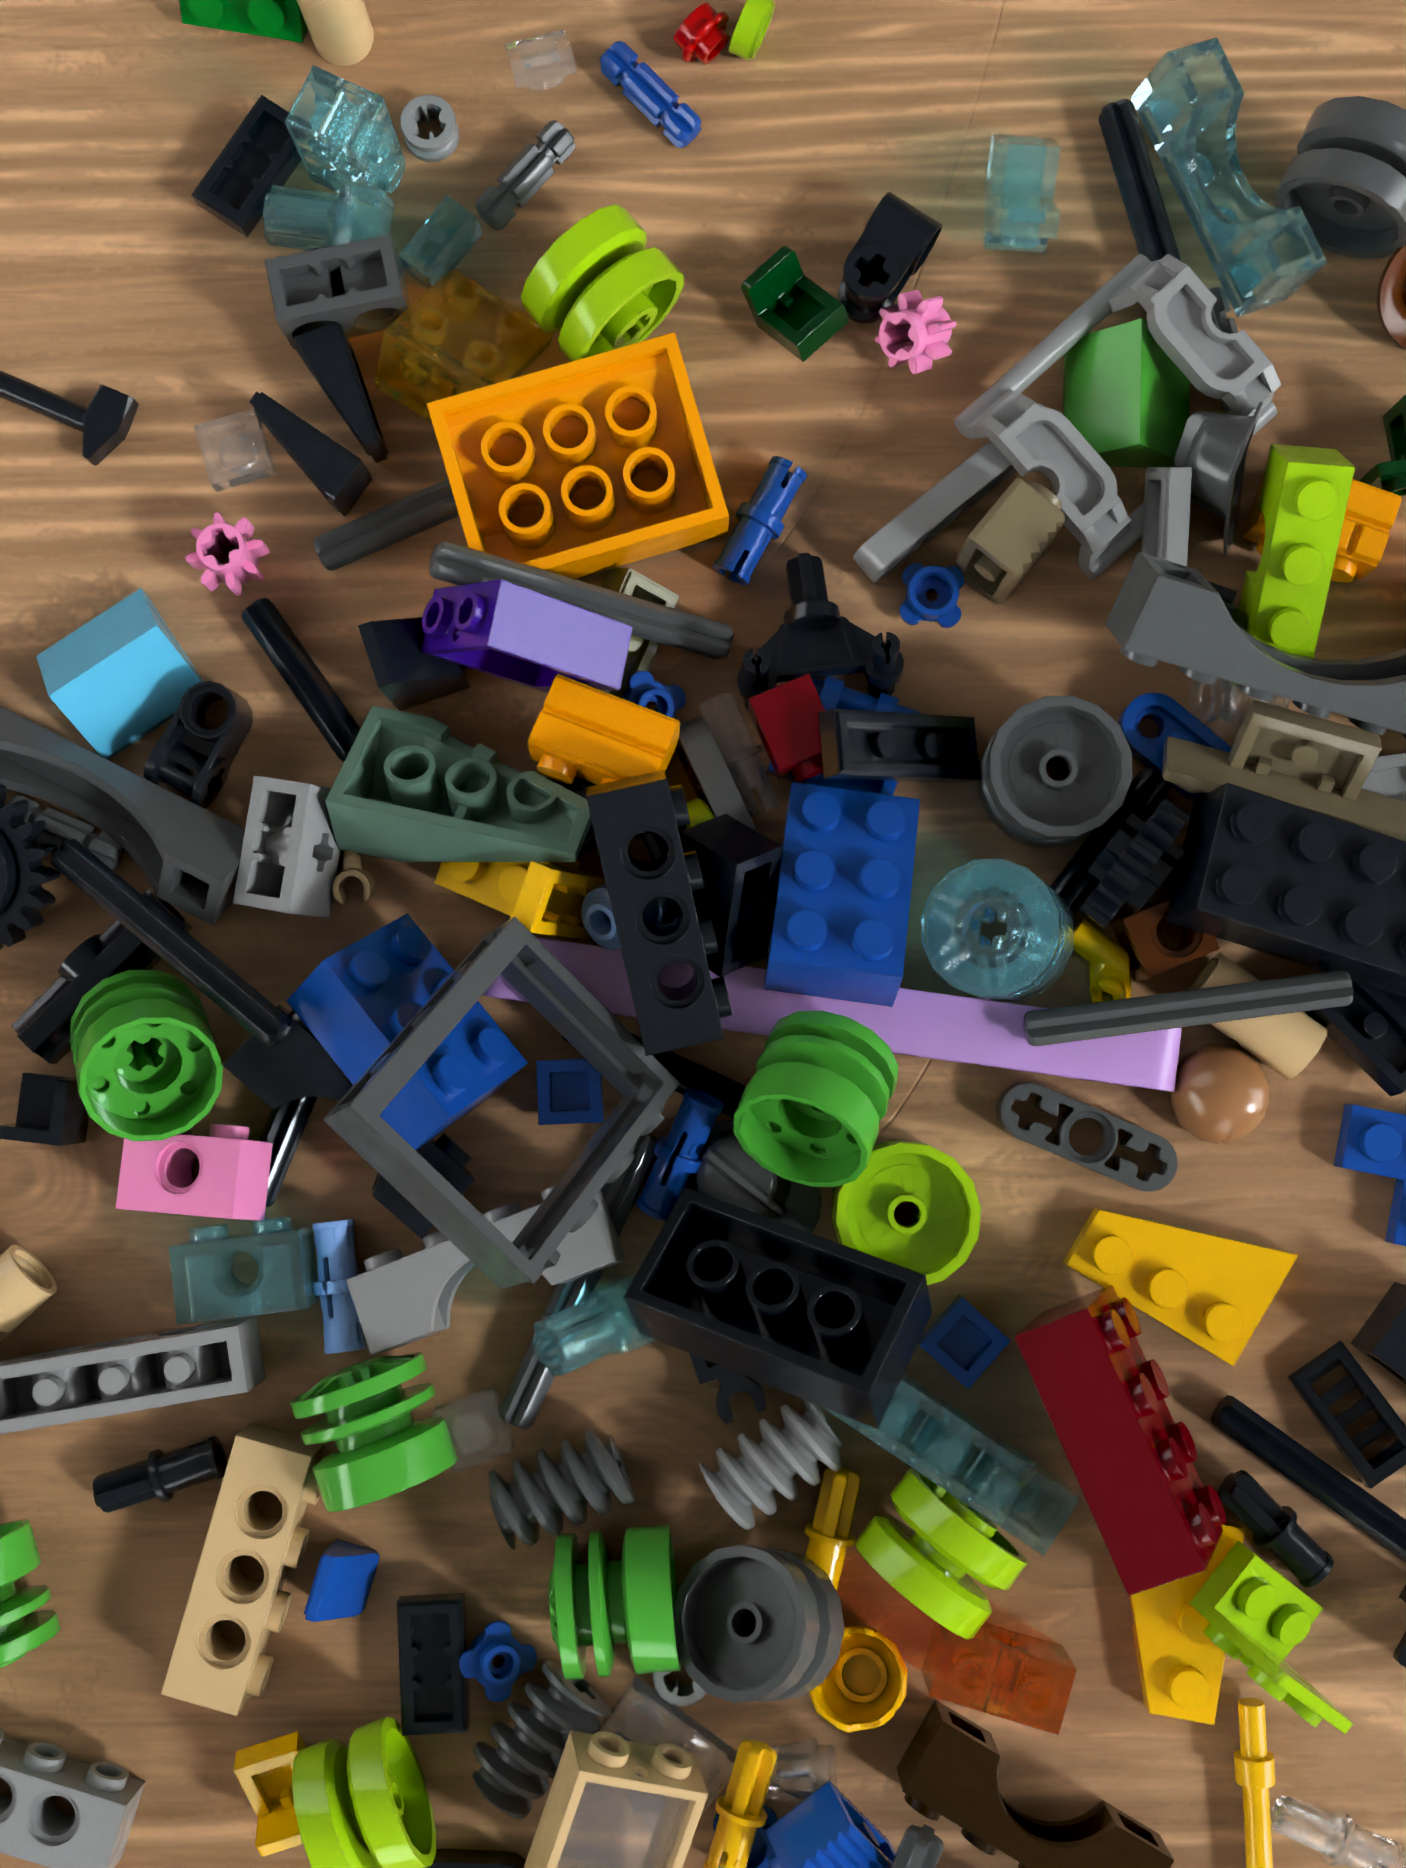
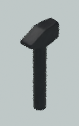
M0 370V397L83 432V456L94 466L98 465L125 440L139 405L129 395L105 385H100L89 406L86 407Z

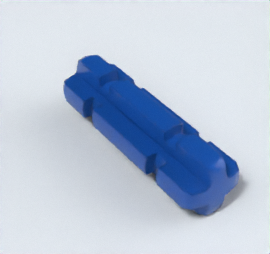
M614 42L602 54L599 60L601 72L615 86L619 87L622 85L624 87L622 93L656 127L662 125L665 128L663 134L676 147L684 148L689 145L701 131L700 117L686 103L679 104L677 102L679 96L645 62L638 63L636 61L638 55L625 42Z

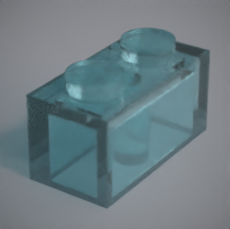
M446 195L398 255L404 271L435 294L482 235L478 218Z

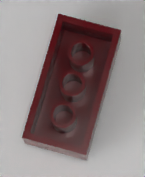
M1113 1285L1043 1311L1019 1331L1014 1338L1128 1596L1205 1571L1223 1533L1221 1525L1226 1524V1516L1217 1492L1210 1484L1203 1486L1194 1467L1193 1461L1197 1460V1450L1188 1428L1182 1421L1174 1422L1164 1399L1169 1397V1389L1161 1368L1154 1359L1146 1360L1136 1336L1141 1335V1327L1133 1306L1127 1298L1119 1299Z

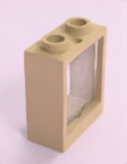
M570 1730L524 1868H683L708 1797V1791L696 1754L671 1743H662L654 1746L627 1741L611 1732L601 1731L589 1734Z

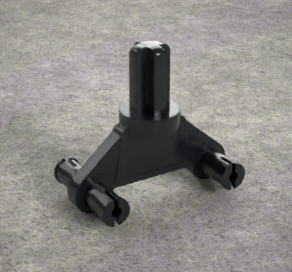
M800 553L798 557L788 560L786 574L791 607L783 616L784 624L779 627V630L761 648H757L755 654H753V648L744 654L743 666L738 672L737 687L740 695L744 698L746 709L748 710L749 698L777 687L779 682L792 681L808 673L811 678L864 672L866 679L869 681L868 690L872 696L879 698L882 690H884L885 694L892 695L895 690V684L903 675L904 659L899 652V638L891 632H886V641L884 642L882 633L873 636L849 622L846 617L840 616L838 605L828 600L823 562L819 556Z

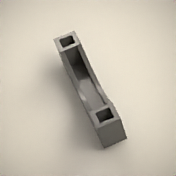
M1138 551L1105 623L1121 645L1120 652L1125 657L1149 667H1156L1159 660L1177 665L1183 674L1205 684H1215L1217 678L1236 683V687L1239 690L1262 701L1270 702L1277 695L1292 700L1296 707L1310 715L1326 719L1330 716L1331 712L1347 716L1351 723L1365 731L1384 735L1385 731L1390 729L1403 733V736L1406 738V648L1393 653L1362 659L1321 660L1287 653L1257 640L1233 621L1220 594L1198 570Z
M0 706V785L6 786V789L35 796L72 811L102 829L129 853L145 873L156 897L214 926L233 904L245 829Z

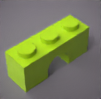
M1271 444L1258 506L1265 520L1263 553L1258 570H1246L1238 607V609L1247 613L1243 629L1257 640L1287 653L1314 658L1355 471V466L1336 449Z

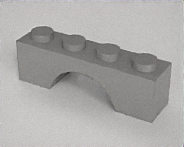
M552 1186L540 1192L543 1201L547 1198V1196L550 1194V1192L553 1190L555 1186ZM601 1189L594 1197V1200L598 1203L595 1213L577 1231L567 1233L556 1248L561 1255L559 1261L555 1266L546 1268L543 1271L542 1275L551 1285L568 1283L626 1260ZM518 1202L493 1209L482 1215L512 1243L541 1204L521 1211ZM440 1231L423 1237L425 1249L403 1257L401 1249L397 1248L366 1259L363 1262L367 1272L346 1280L371 1355L397 1349L450 1328L451 1306L456 1290L463 1278L476 1265Z

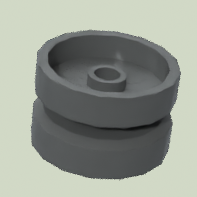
M1362 96L1334 98L1317 106L1297 145L1298 155L1289 164L1274 195L1276 213L1294 233L1305 241L1331 253L1353 258H1383L1392 255L1397 248L1406 245V109L1387 101Z
M1044 696L1019 707L987 742L979 762L980 780H978V794L989 818L1010 838L1034 847L1063 846L1086 836L1102 826L1122 806L1132 781V752L1120 725L1099 705L1075 696ZM1048 762L1056 765L1054 774H1062V781L1053 780L1048 776L1046 772V764Z
M742 1544L716 1549L696 1563L678 1590L673 1613L677 1653L688 1676L709 1695L733 1703L773 1702L803 1697L823 1683L839 1658L845 1630L841 1599L828 1574L805 1555L783 1549L761 1548Z

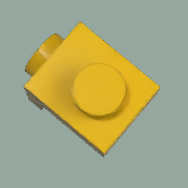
M299 1731L237 1750L235 1753L233 1771L258 1817L255 1846L261 1856H267L303 1844L294 1810L292 1790L293 1761L299 1750L307 1748Z

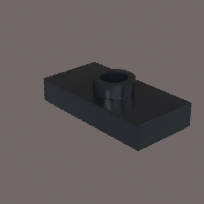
M261 95L191 196L198 206L248 238L317 137L313 128Z
M465 1593L400 1596L397 1601L402 1736L468 1732L470 1727L468 1678H465L459 1670L460 1656L467 1650Z

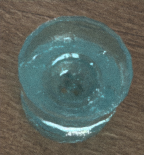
M1002 858L973 860L949 871L931 890L921 916L922 945L932 968L950 986L991 1001H1024L1046 991L1064 973L1074 948L1073 920L1063 898L1027 867ZM995 913H997V920L1007 924L1008 930L1005 936H994L990 946L989 938L980 934V927L982 923H992Z

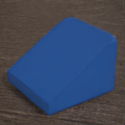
M340 1539L332 1542L320 1557L304 1611L305 1619L319 1622L361 1614L365 1609L380 1559L379 1553L376 1550Z

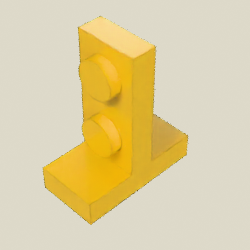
M441 862L434 883L507 914L511 918L515 916L531 933L594 941L584 927L581 907L586 895L605 884L606 881L605 877L598 874L571 869L556 862Z

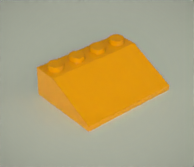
M675 332L427 403L468 548L577 579L728 535L729 514Z

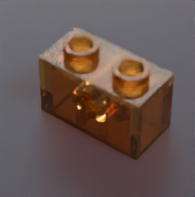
M936 1621L921 1670L929 1696L1056 1735H1059L1077 1671L1062 1645L984 1622L972 1639H965L949 1631Z

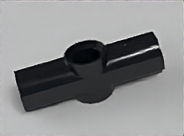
M148 889L143 894L145 898L187 933L192 929L185 920V917L170 903L156 897L153 890ZM116 921L103 935L96 934L75 948L60 965L58 973L61 976L11 1026L15 1029L17 1037L33 1053L42 1057L49 1064H57L71 1050V1017L82 997L105 978L127 970H151L162 958L119 921Z

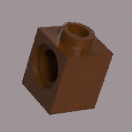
M1170 899L1110 923L1119 945L1126 950L1130 957L1131 973L1135 981L1152 978L1219 950L1220 947L1215 936L1181 926L1184 935L1181 946L1176 951L1163 947L1157 938L1156 929L1159 921L1164 916H1167Z

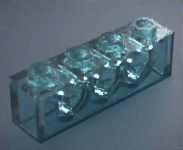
M905 1374L878 1429L826 1409L1043 1556L1080 1501L1079 1497L1065 1481Z

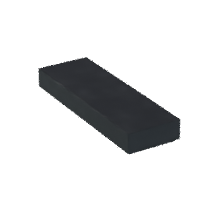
M830 709L818 713L824 779L967 783L980 780L974 717L850 709Z

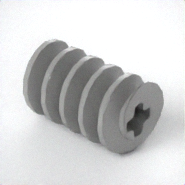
M803 1399L806 1413L803 1415L797 1413L787 1404L782 1405L780 1410L784 1427L779 1430L765 1418L758 1421L763 1440L759 1444H756L744 1433L737 1435L741 1456L737 1459L721 1447L716 1449L715 1452L719 1465V1471L713 1473L699 1462L701 1472L715 1498L728 1516L743 1529L750 1530L755 1526L753 1504L766 1515H772L777 1511L773 1490H777L791 1501L798 1498L799 1491L795 1478L796 1475L812 1486L819 1484L818 1460L833 1471L837 1472L842 1468L838 1448L843 1446L842 1442L819 1405Z

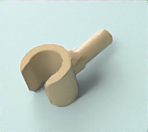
M342 850L343 872L333 882L332 892L334 897L342 905L347 903V893L344 888L345 881L349 876H354L363 883V894L366 902L375 892L374 878L368 871L362 869L359 853Z

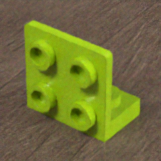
M1238 1540L1189 1602L1210 1622L1203 1633L1234 1660L1239 1659L1248 1667L1249 1670L1246 1672L1248 1676L1279 1702L1283 1700L1313 1727L1316 1728L1325 1719L1342 1733L1346 1734L1354 1723L1284 1661L1292 1648L1307 1636L1311 1624L1324 1608Z

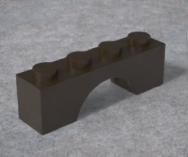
M934 1700L896 1767L902 1792L906 1793L904 1799L914 1810L933 1821H938L941 1815L962 1827V1835L973 1846L993 1856L1000 1850L1019 1862L1018 1868H1170L1174 1862L1160 1834L1105 1801L1100 1802L1087 1813L1065 1821L1035 1819L1014 1808L999 1791L998 1770L1000 1754L992 1734L937 1700Z

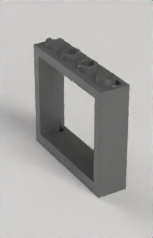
M514 916L487 933L323 1120L500 1289H505L526 1282L534 1284L546 1268L557 1264L561 1255L556 1248L568 1232L573 1233L592 1217L598 1207L594 1197L605 1183L608 1184L616 1180L630 1166L634 1159V1154L630 1149L640 1136L649 1134L664 1120L665 1117L661 1114L665 1109L663 1105L680 1083L653 1055H645L644 1046ZM500 974L623 1096L619 1104L512 1243L379 1116Z

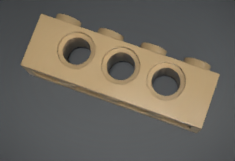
M253 1423L235 1436L161 1695L233 1716H238L252 1695L262 1696L274 1657L265 1655L271 1631L277 1633L281 1631L291 1603L292 1593L283 1591L289 1567L298 1569L309 1540L310 1530L301 1527L308 1503L316 1505L321 1496L312 1467L320 1462L324 1448L323 1443L305 1445L302 1437ZM258 1491H268L278 1497L282 1504L281 1518H268L258 1510L256 1505V1493ZM248 1555L257 1559L262 1565L264 1579L257 1582L246 1579L238 1569V1556ZM221 1620L236 1622L244 1631L245 1644L236 1645L226 1641L220 1632L219 1622Z

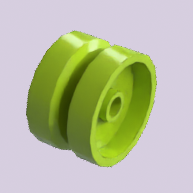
M617 204L599 208L579 220L562 234L538 260L526 279L521 294L523 308L544 331L551 333L560 332L558 337L560 350L571 362L644 341L665 319L677 302L684 287V274L662 250L655 247L645 249L647 245L646 231L625 208Z
M891 1139L874 1145L866 1169L855 1181L833 1187L830 1217L839 1244L926 1275L928 1286L944 1281L967 1261L979 1238L981 1205L973 1180L953 1157L922 1142ZM904 1201L913 1202L917 1206V1209L910 1211L914 1221L908 1226H903L894 1218L895 1208Z
M910 1468L890 1495L897 1513L911 1528L892 1517L874 1516L855 1541L856 1548L867 1563L913 1605L954 1634L965 1639H972L992 1613V1609L985 1592L971 1577L991 1589L1009 1590L1028 1564V1561L1014 1544L999 1532L997 1527L973 1505L955 1492L946 1489L917 1469Z
M384 1717L356 1728L350 1738L348 1747L341 1740L330 1738L299 1750L293 1761V1801L301 1840L311 1868H427L432 1866L436 1855V1829L432 1804L416 1752L408 1736H402V1727L395 1718Z

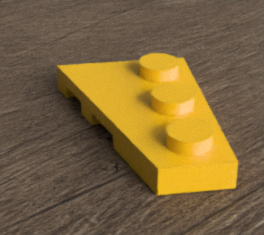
M1094 1208L1062 1263L1103 1288L1113 1285L1118 1297L1127 1298L1134 1307L1234 1367L1298 1255Z
M1226 1521V1524L1221 1525L1223 1533L1205 1571L1129 1596L1133 1618L1132 1631L1144 1706L1151 1714L1210 1725L1215 1723L1226 1653L1203 1633L1210 1622L1189 1602L1236 1542L1239 1540L1243 1544L1245 1528L1239 1523Z

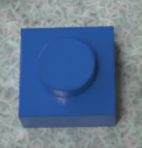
M586 1059L536 1061L538 1125L604 1122L603 1077Z
M959 1294L924 1333L918 1344L961 1384L969 1389L1011 1340Z

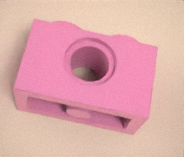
M210 1124L208 1136L191 1135V1128L186 1132L158 1141H131L124 1138L115 1209L264 1221L273 1143L248 1140L249 1127ZM198 1157L200 1169L199 1174L196 1180L194 1181L192 1177V1166L195 1159Z

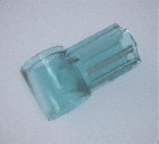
M273 185L271 191L266 193L263 209L264 237L269 245L310 251L389 235L395 202L387 194L365 186H346L340 190L339 194Z
M636 1274L603 1285L590 1292L592 1298L569 1306L534 1323L535 1333L532 1343L539 1362L549 1369L552 1376L564 1375L610 1353L612 1355L625 1353L656 1341V1339L639 1333L624 1299V1295Z

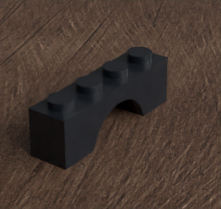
M281 1004L277 1008L287 1015L293 1023L290 1033L283 1038L281 1043L276 1047H267L251 1034L223 1064L227 1070L272 1109L290 1101L306 1097H324L340 1101L353 1086L295 1011L292 1009L289 1012ZM442 1133L436 1141L431 1139L416 1150L461 1195L475 1180L472 1173L465 1168L472 1157L445 1133ZM377 1172L372 1187V1196L417 1236L423 1239L434 1225Z

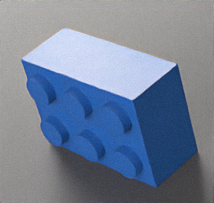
M791 782L764 990L893 1007L904 972L920 799Z
M407 913L324 959L286 1001L354 1085L454 970ZM477 1001L379 1116L409 1145L417 1150L489 1099L528 1062L479 1001Z

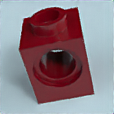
M808 673L749 698V713L777 779L779 780L792 774L797 783L823 773L818 713L825 711L810 674Z

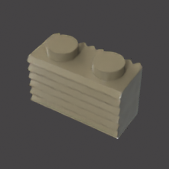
M1016 478L967 537L954 567L962 572L964 579L993 603H1005L1008 596L1013 593L1025 575H1028L1033 565H1036L1040 557L1044 555L1063 526L1065 517L1064 512L1060 510L1062 507L1061 502L1045 486L1036 482H1032L1029 485L1024 480Z

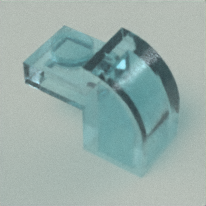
M992 134L984 199V249L1046 253L1048 239H1057L1060 211L1053 199L1061 147L1054 138Z

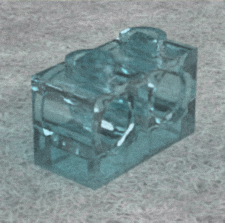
M313 65L285 120L288 131L311 181L377 211L386 192L391 194L397 189L405 169V158L384 98Z

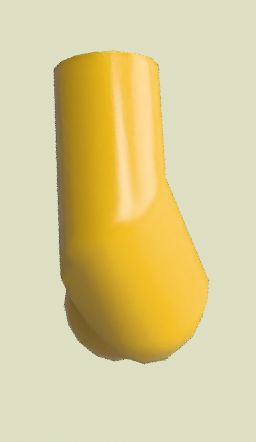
M1083 918L1071 931L1064 943L1089 962V985L1092 1003L1130 998L1132 981L1131 963L1128 953Z

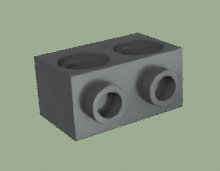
M390 234L265 260L276 321L293 349H295V344L292 339L295 336L337 322L338 326H342L348 338L414 325L403 265Z

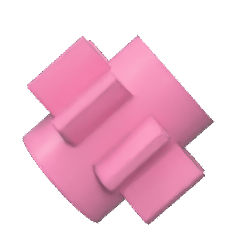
M919 290L899 294L898 305L880 309L879 314L883 321L875 342L880 344L883 352L889 357V367L892 368L908 363L911 373L917 374L932 369V359L936 360L951 355L952 351L947 343L950 340L952 329L957 325L956 321L951 320L946 310L941 307L943 297L937 296L922 301V295Z
M219 512L214 513V524L207 526L202 531L196 528H192L190 531L197 539L196 552L185 556V559L194 569H206L202 574L200 582L212 592L222 581L226 583L236 596H240L242 593L241 584L248 582L252 578L263 581L265 577L258 569V557L265 556L270 551L262 540L254 539L249 541L255 527L248 519L243 517L233 527L227 523ZM234 545L237 549L229 552V563L222 565L218 560L227 556L226 547Z

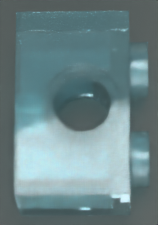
M282 1216L252 1221L253 1232L229 1235L228 1224L188 1229L189 1240L169 1246L177 1325L302 1310L318 1303L320 1295L314 1296L313 1282L318 1281L312 1225L292 1227V1217ZM238 1251L249 1253L257 1263L258 1275L253 1284H245L239 1281L233 1273L232 1261Z

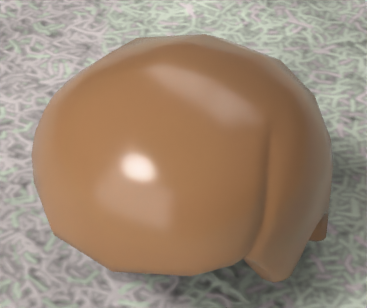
M1208 1043L1202 1045L1177 1066L1174 1092L1170 1093V1103L1179 1124L1199 1140L1215 1144L1220 1142L1228 1144L1243 1138L1256 1129L1265 1117L1270 1103L1269 1081L1259 1061L1238 1045Z

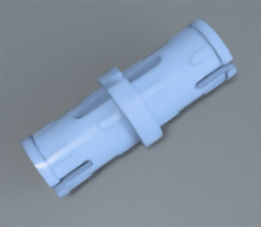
M354 1219L314 1223L312 1228L314 1230L317 1252L318 1281L313 1282L314 1296L320 1295L324 1325V1353H342L366 1348L364 1333L346 1282L347 1279L358 1275L354 1243Z

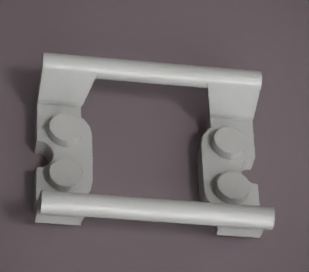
M1138 254L954 419L956 428L964 437L968 439L988 437L1021 476L1028 472H1039L1050 479L1053 485V494L1062 505L1060 510L1064 512V525L1082 544L1079 550L1078 566L1091 580H1095L1143 536L1144 502L1128 516L1122 500L1117 495L1116 477L1108 464L1063 414L1055 409L1040 407L1035 401L1021 393L1106 316L1132 306L1138 301L1147 312V326L1153 339L1196 389L1205 396L1222 399L1231 409L1227 414L1254 416L1259 402H1263L1253 436L1278 413L1272 398L1275 390L1281 386V382L1272 362L1243 329L1237 333L1228 334L1220 331L1212 321L1211 312L1217 298L1187 264L1170 254L1155 261H1150L1145 255Z

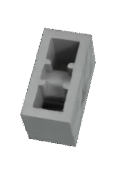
M254 775L233 904L288 914L329 918L333 897V882L336 878L340 854L325 802L331 790L330 788Z

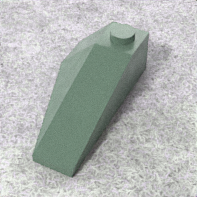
M373 705L325 800L338 849L397 862H576L592 822L587 799L534 771L519 772L499 761L496 751L481 743L475 748L450 735L449 726L431 717Z

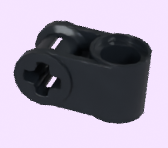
M888 192L882 198L871 215L858 242L847 256L843 267V279L838 289V301L844 304L850 320L858 323H873L882 319L879 314L880 309L892 306L910 277L915 275L940 235L943 224L891 192ZM869 280L873 281L868 288L864 287Z
M212 681L199 682L190 687L182 696L181 702L165 733L150 752L144 768V778L154 784L163 782L190 796L192 803L206 809L221 791L227 779L230 766L245 737L250 732L253 716L252 709L247 700L224 685ZM225 699L228 705L227 719L218 728L209 729L205 720L208 707L217 700ZM180 764L193 770L195 775L193 776L181 770Z

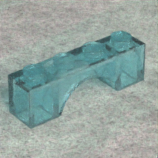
M1216 37L1166 52L1130 98L1236 316L1240 317L1287 300L1328 262L1301 207L1278 208L1266 203L1253 191L1244 176L1236 147V121L1244 91Z

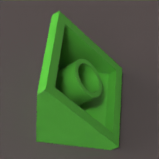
M1143 318L1086 334L1064 354L1063 415L1074 425L1109 467H1174L1175 455L1187 419L1189 418L1190 381L1153 339L1148 330L1147 321Z

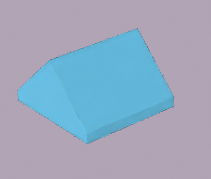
M142 588L36 656L50 699L96 752L107 760L172 719L186 691L193 685L204 682Z

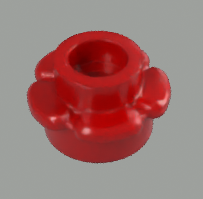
M706 2L698 6L686 17L673 38L674 42L683 51L681 58L684 62L692 63L698 58L703 65H706L722 52L730 40V36L725 31L729 20L726 12L718 14Z

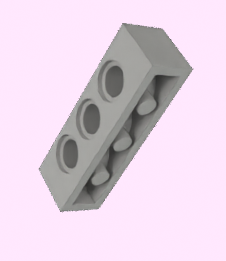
M256 1315L4 1358L0 1360V1434L248 1392L266 1379Z
M0 1729V1778L9 1784L12 1791V1797L0 1794V1852L49 1868H114L123 1856L146 1781L128 1776V1771L118 1764L103 1761L89 1764L67 1757L66 1751L54 1744L36 1742L28 1745L4 1737L5 1733ZM53 1796L66 1798L72 1804L75 1816L61 1813L54 1804Z

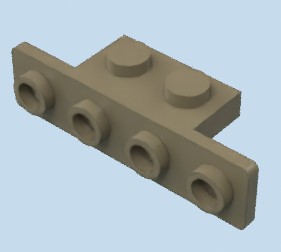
M1252 700L1230 752L1175 737H1168L1163 747L1162 777L1164 780L1174 783L1187 792L1208 793L1226 783H1230L1406 842V801L1361 789L1382 749L1380 734Z

